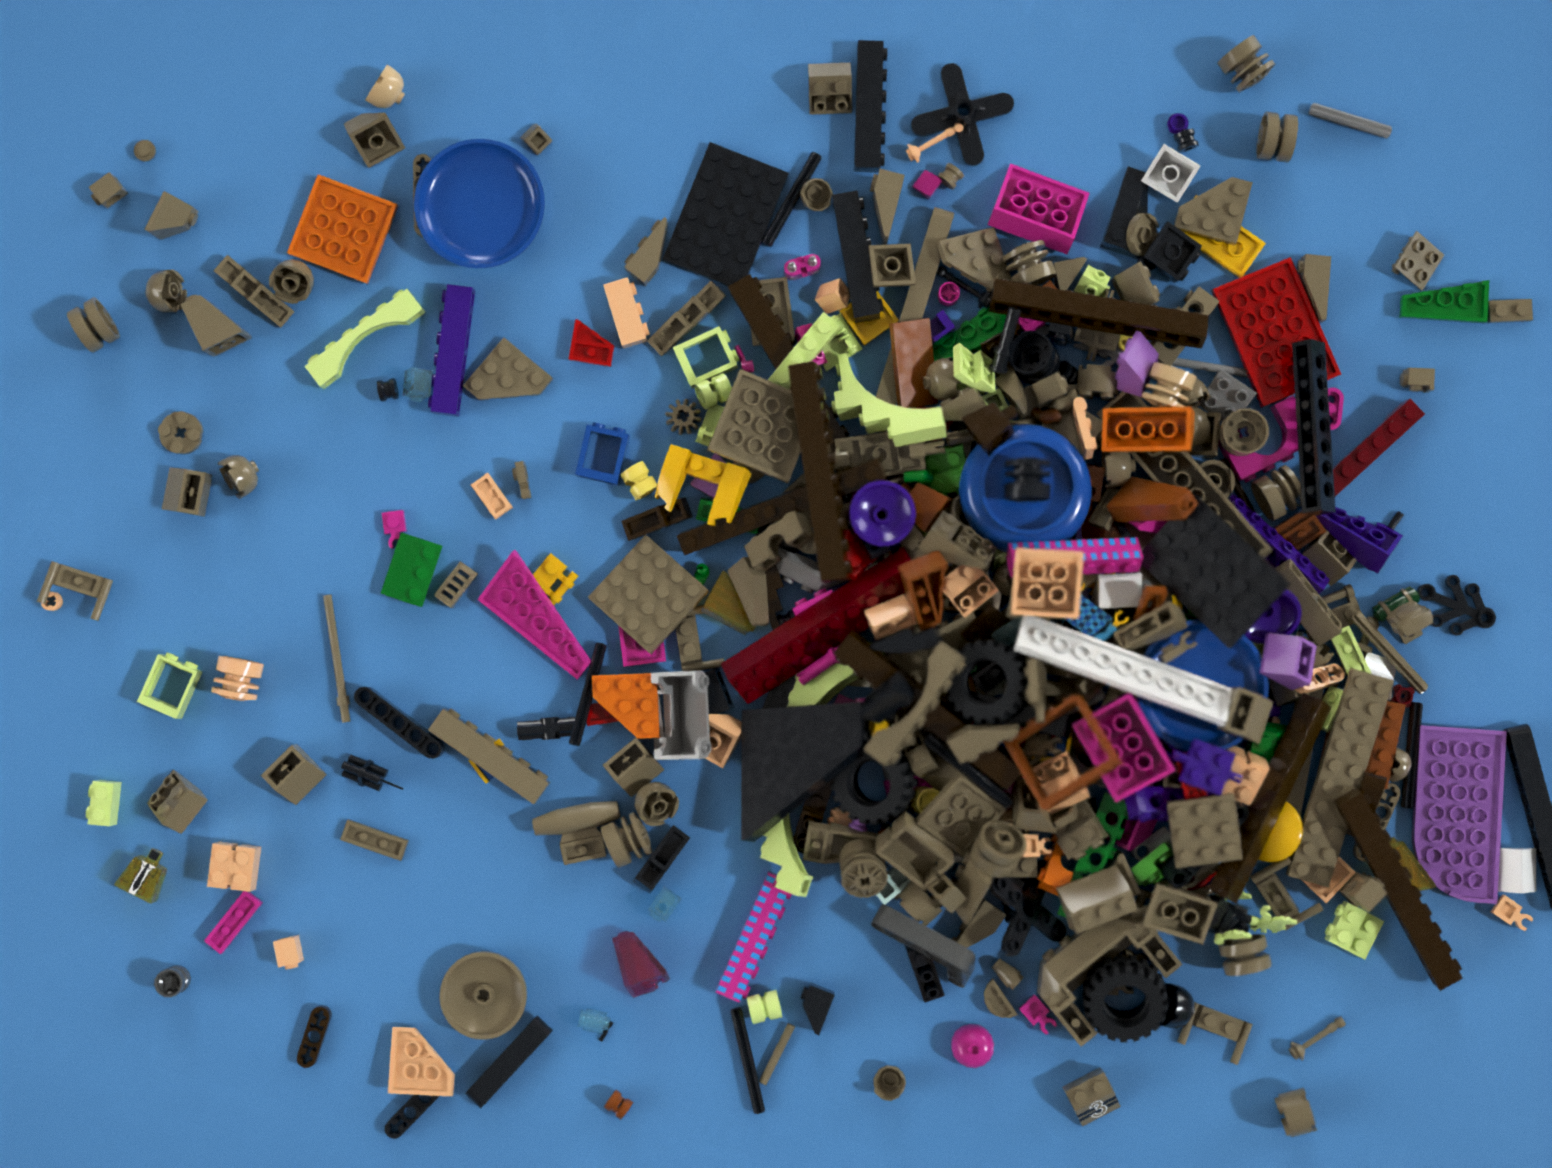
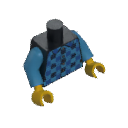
M1080 594L1079 619L1060 617V620L1063 622V627L1106 642L1114 635V632L1119 630V625L1128 623L1129 617L1120 622L1118 617L1123 611H1119L1115 614V621L1112 622L1114 619L1112 616L1083 594Z

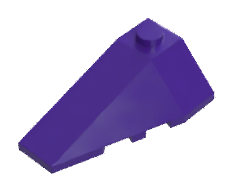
M1335 507L1336 513L1316 516L1321 524L1360 564L1377 574L1403 537V535L1379 522L1376 525L1365 521V517L1360 515L1357 518L1349 516L1345 510Z

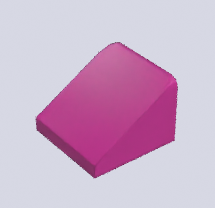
M924 170L912 187L929 200L943 180Z

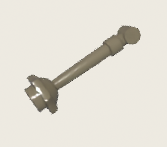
M1341 1016L1337 1017L1334 1023L1332 1022L1327 1025L1325 1029L1302 1045L1293 1041L1290 1042V1048L1288 1049L1295 1060L1299 1058L1303 1061L1306 1048L1329 1033H1333L1337 1028L1344 1027L1346 1023Z

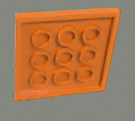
M318 174L287 254L368 284L398 209V204Z

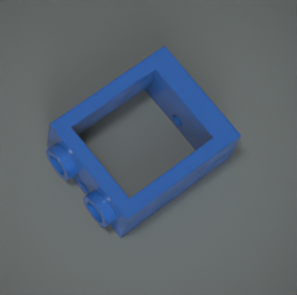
M593 422L592 425H586L575 475L619 486L620 474L622 473L630 435L626 433V430L614 427L613 430L605 429L604 424ZM592 432L622 439L614 474L584 468Z

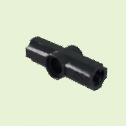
M559 717L517 722L518 740L540 738L541 740H550L571 736L575 717L560 719Z

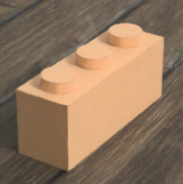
M628 277L603 284L623 349L647 342L646 336L650 335L646 322L642 323L640 315H643L640 302L636 303L634 295L637 294L634 282L630 283Z

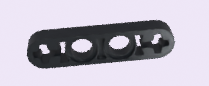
M413 1095L386 1123L384 1129L386 1135L392 1139L399 1138L439 1096L431 1095L429 1102H423L420 1099V1095ZM411 1106L415 1108L416 1116L414 1118H408L405 1115L406 1107ZM402 1119L404 1122L398 1128L400 1132H392L390 1130L392 1128L391 1123L395 1125Z

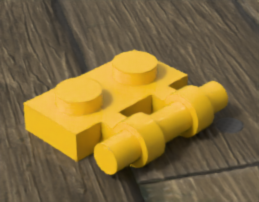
M550 553L534 572L533 576L545 594L550 597L549 599L552 604L555 605L556 603L559 604L564 593L575 585L573 582L578 578V575L573 571L567 577L562 574L567 569V566ZM559 579L562 581V584L554 592L550 588Z

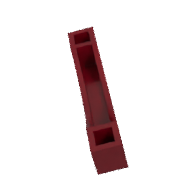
M1411 398L1403 401L1370 435L1333 466L1335 496L1425 415Z

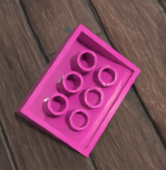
M1010 163L987 225L1032 242L1043 240L1045 247L1068 254L1090 193Z
M1127 691L1092 712L1123 765L1102 777L1115 802L1175 771V766L1133 693ZM1084 717L1072 724L1095 767L1109 759Z

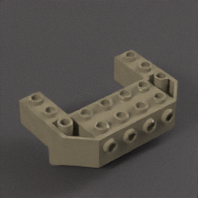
M1128 913L1081 933H1074L1071 937L1067 935L1060 940V945L1053 950L1051 948L1042 955L1043 959L1039 965L1037 993L1081 1047L1098 1033L1073 1003L1076 998L1072 992L1087 980L1086 975L1090 970L1094 971V965L1098 962L1103 964L1105 962L1104 959L1107 957L1114 959L1131 944L1137 949L1140 948L1165 978L1183 965L1158 935L1157 930L1141 925L1144 915L1133 918L1132 914Z

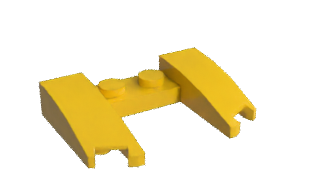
M671 444L660 472L654 497L657 500L661 497L667 503L664 508L671 512L687 475L719 485L707 524L715 526V519L726 518L727 523H731L751 477L749 470L728 462L727 464Z

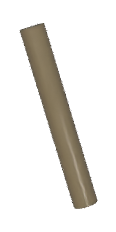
M787 1023L759 1080L760 1083L767 1085L795 1029L794 1025Z

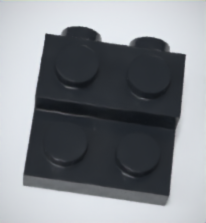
M1167 221L1142 258L1155 266L1159 273L1175 283L1179 280L1182 281L1189 272L1187 268L1190 263L1194 264L1201 254L1199 250L1202 245Z

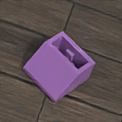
M1136 331L1132 338H1128L1125 351L1120 352L1117 364L1119 368L1116 372L1115 380H1118L1117 390L1141 397L1146 389L1145 384H1149L1152 379L1149 377V373L1153 363L1158 362L1159 354L1139 331Z
M1267 633L1260 673L1290 690L1311 685L1317 645L1300 636Z

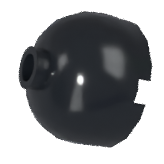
M1166 983L1168 1010L1165 1011L1166 1017L1163 1022H1160V1026L1180 1028L1186 1025L1194 1015V1001L1192 995L1184 987Z

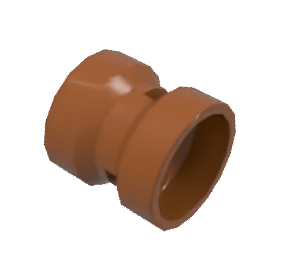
M616 1089L603 1108L607 1111H613L615 1116L621 1120L632 1106L633 1101L622 1097L621 1092Z

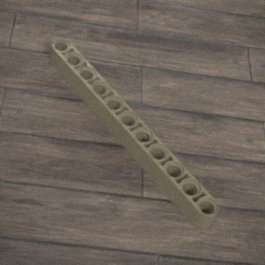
M934 207L914 271L916 285L909 287L899 322L923 318L941 259L936 243L947 239L954 212ZM891 348L876 397L889 404L896 405L897 396Z

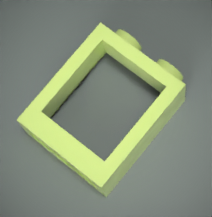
M720 326L673 347L691 389L694 388L696 383L704 380L710 381L713 376L720 373L726 374L738 368L736 363L740 361L735 349L730 350L728 343L731 340L726 330L722 331ZM718 336L730 363L696 378L684 350Z
M168 652L165 655L158 654L137 702L175 719H182L203 671L198 670V665L186 661L182 663L178 661L179 657ZM166 663L192 674L178 707L152 696Z

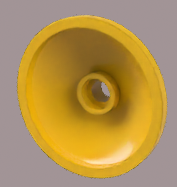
M1287 801L1258 860L1265 862L1284 860L1291 856L1301 843L1303 836L1302 820L1297 810Z

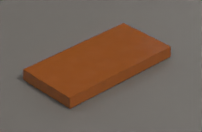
M930 318L889 323L897 406L913 408L937 404L938 399H935L923 385V377L926 376L929 365L934 362Z

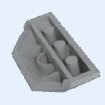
M781 547L778 548L781 561L776 566L779 574L782 575L781 580L793 585L795 581L802 585V590L812 594L813 591L818 592L824 588L828 589L847 581L823 583L820 580L817 562L796 552L793 554Z

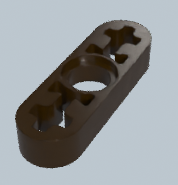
M325 1005L317 1006L310 1014L297 1054V1062L303 1068L313 1066L318 1060L332 1018L330 1008ZM321 1010L324 1011L323 1015L326 1018L321 1020L319 1026H312V1023L314 1025L317 1024L319 1019L316 1013L321 1012ZM310 1031H317L320 1034L318 1042L310 1041ZM309 1047H317V1049L313 1048L310 1052V1057L313 1060L305 1062V1057H302V1055L308 1052Z

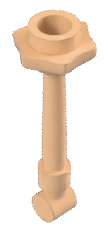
M956 122L953 127H949L943 133L919 147L907 144L908 149L905 151L911 162L915 160L918 163L923 150L947 137L953 136L956 132L963 131L964 127L960 122Z

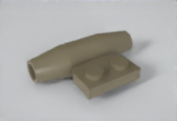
M617 801L588 802L556 809L532 819V824L536 836L562 835L560 849L564 865L607 856L602 833L597 827L621 817Z

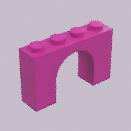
M1294 395L1270 407L1282 431L1281 444L1273 454L1261 455L1254 452L1247 456H1236L1228 453L1222 447L1220 441L1218 442L1220 451L1224 458L1227 459L1238 481L1244 480L1246 483L1256 478L1255 473L1263 470L1265 473L1275 468L1274 463L1279 460L1285 463L1294 458L1293 453L1298 451ZM1237 430L1240 433L1238 437L1242 438L1240 430Z

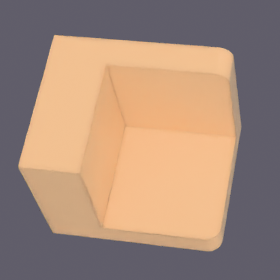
M841 278L820 285L815 297V301L826 314L846 308L850 300L849 289Z

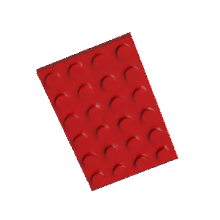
M1291 257L1211 290L1213 297L1220 301L1217 306L1254 391L1257 392L1256 396L1261 408L1295 394L1292 343L1307 339L1325 342L1327 381L1341 375Z

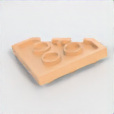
M392 1027L388 1093L453 1096L455 1073L417 1028Z

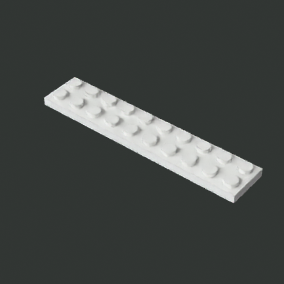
M1023 615L1014 650L1224 727L1226 724L1232 688L1036 616Z

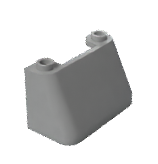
M703 671L651 673V684H657L660 687L657 693L663 694L665 737L659 738L662 746L659 749H654V760L707 758L712 748L709 735V679Z

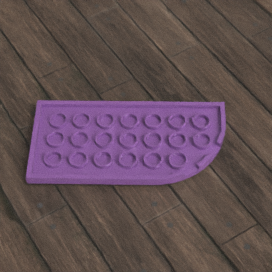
M1420 725L1412 823V844L1418 865L1434 886L1454 898L1475 903L1497 904L1507 731Z

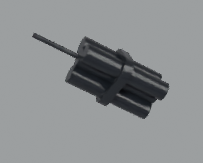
M351 754L348 761H344L341 769H343L342 776L357 782L361 787L365 785L380 791L384 782L403 790L402 787L385 781L384 778L388 774V769L374 764L372 760L366 761Z

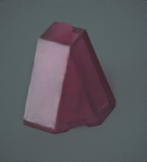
M624 931L619 933L617 937L612 938L624 986L633 998L653 992L658 989L659 982L666 983L670 980L666 969L634 932Z

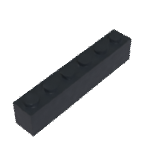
M858 40L854 172H879L880 166H884L885 153H881V145H885V132H881V125L886 123V111H882V103H886V90H882L883 82L887 81V69H883V61H887V48H884V41Z
M857 190L832 195L854 321L859 323L880 319L883 304L882 299H877L876 291H880V288L873 287L868 246L872 244L870 237L866 238L865 230H868V222L866 217L862 218L861 210L865 209L863 197L858 196Z

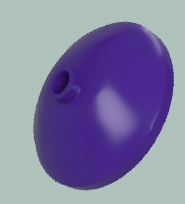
M884 480L874 481L863 486L855 494L849 511L850 522L856 534L865 542L875 546H890L903 540L911 531L916 514L914 502L909 493L900 485ZM880 511L885 514V518L879 519L877 517V513Z
M1286 590L1246 632L1245 636L1251 642L1264 644L1267 633L1283 635L1293 633L1302 617V609L1297 597Z

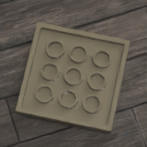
M740 369L707 450L775 479L789 483L801 452L792 390Z
M645 535L588 598L652 655L709 593V590L652 539Z

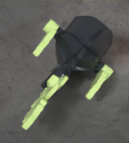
M1243 891L1239 900L1252 899V895ZM1216 893L1209 896L1218 903L1208 931L1215 934L1214 943L1217 945L1224 944L1226 939H1251L1247 924L1251 925L1250 929H1253L1254 932L1260 928L1261 933H1267L1266 929L1272 930V933H1277L1281 930H1286L1285 925H1297V920L1290 917L1274 916L1271 918L1270 913H1268L1271 907L1267 905L1260 909L1262 917L1259 919L1256 916L1248 915L1246 909L1232 905L1226 901L1228 899Z

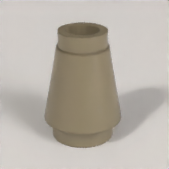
M1000 958L992 966V969L1004 985L1012 990L1024 978L1020 974L1021 971Z

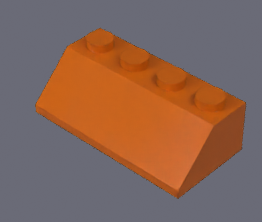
M1192 407L1103 408L1102 452L1191 451L1195 411Z

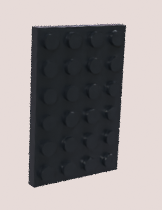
M710 142L664 254L663 261L725 286H730L750 273L789 173Z
M1192 494L1198 505L1185 520H1169L1141 551L1143 555L1141 564L1166 586L1219 640L1231 649L1289 588L1291 583L1197 494Z

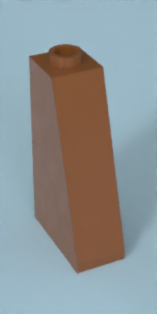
M1132 476L1106 507L1115 522L1185 520L1198 504L1188 488Z

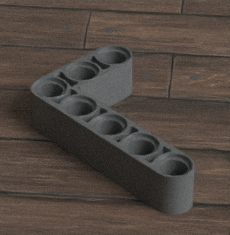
M881 904L870 923L872 927L947 967L948 980L958 987H965L975 969V954L970 949L887 905Z

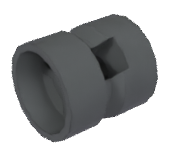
M174 965L161 971L156 976L154 986L159 995L171 998L184 992L189 987L191 976L185 967Z

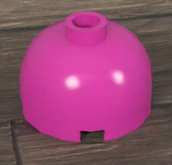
M979 1024L963 1025L955 1031L951 1039V1049L953 1056L960 1064L968 1068H978L990 1061L994 1053V1041L992 1035L985 1027Z

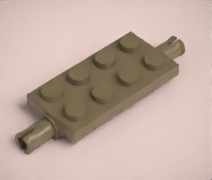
M887 432L834 439L836 465H833V468L840 472L880 457L887 476L904 474L905 471L927 470L926 455L944 454L945 447L936 448L937 446L945 445L944 439L895 447L893 439L889 440Z

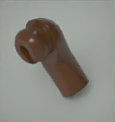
M1035 407L1031 411L1032 417L1043 424L1059 423L1062 420V414L1057 409L1041 410Z

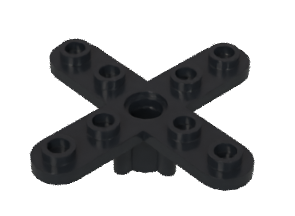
M948 63L941 70V80L949 107L915 116L911 122V130L917 136H927L945 131L949 127H953L956 122H960L964 128L963 131L956 132L963 160L967 165L977 166L983 161L984 150L976 122L1010 113L1014 106V100L1007 93H999L971 101L961 68L955 63ZM964 108L969 114L962 116L957 110Z
M1045 860L1037 861V875L1041 867L1044 868ZM992 877L989 890L1001 900L1006 914L1005 922L1009 923L1001 942L1002 951L1007 956L1019 954L1031 925L1053 942H1060L1066 935L1064 923L1041 905L1046 891L1037 888L1040 881L1037 878H1029L1024 890H1022L1008 877Z

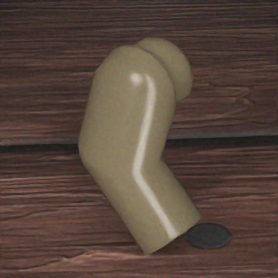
M1069 389L1066 396L1056 398L1050 403V409L1053 408L1058 411L1070 410L1073 407L1074 399L1078 397V391L1076 389Z

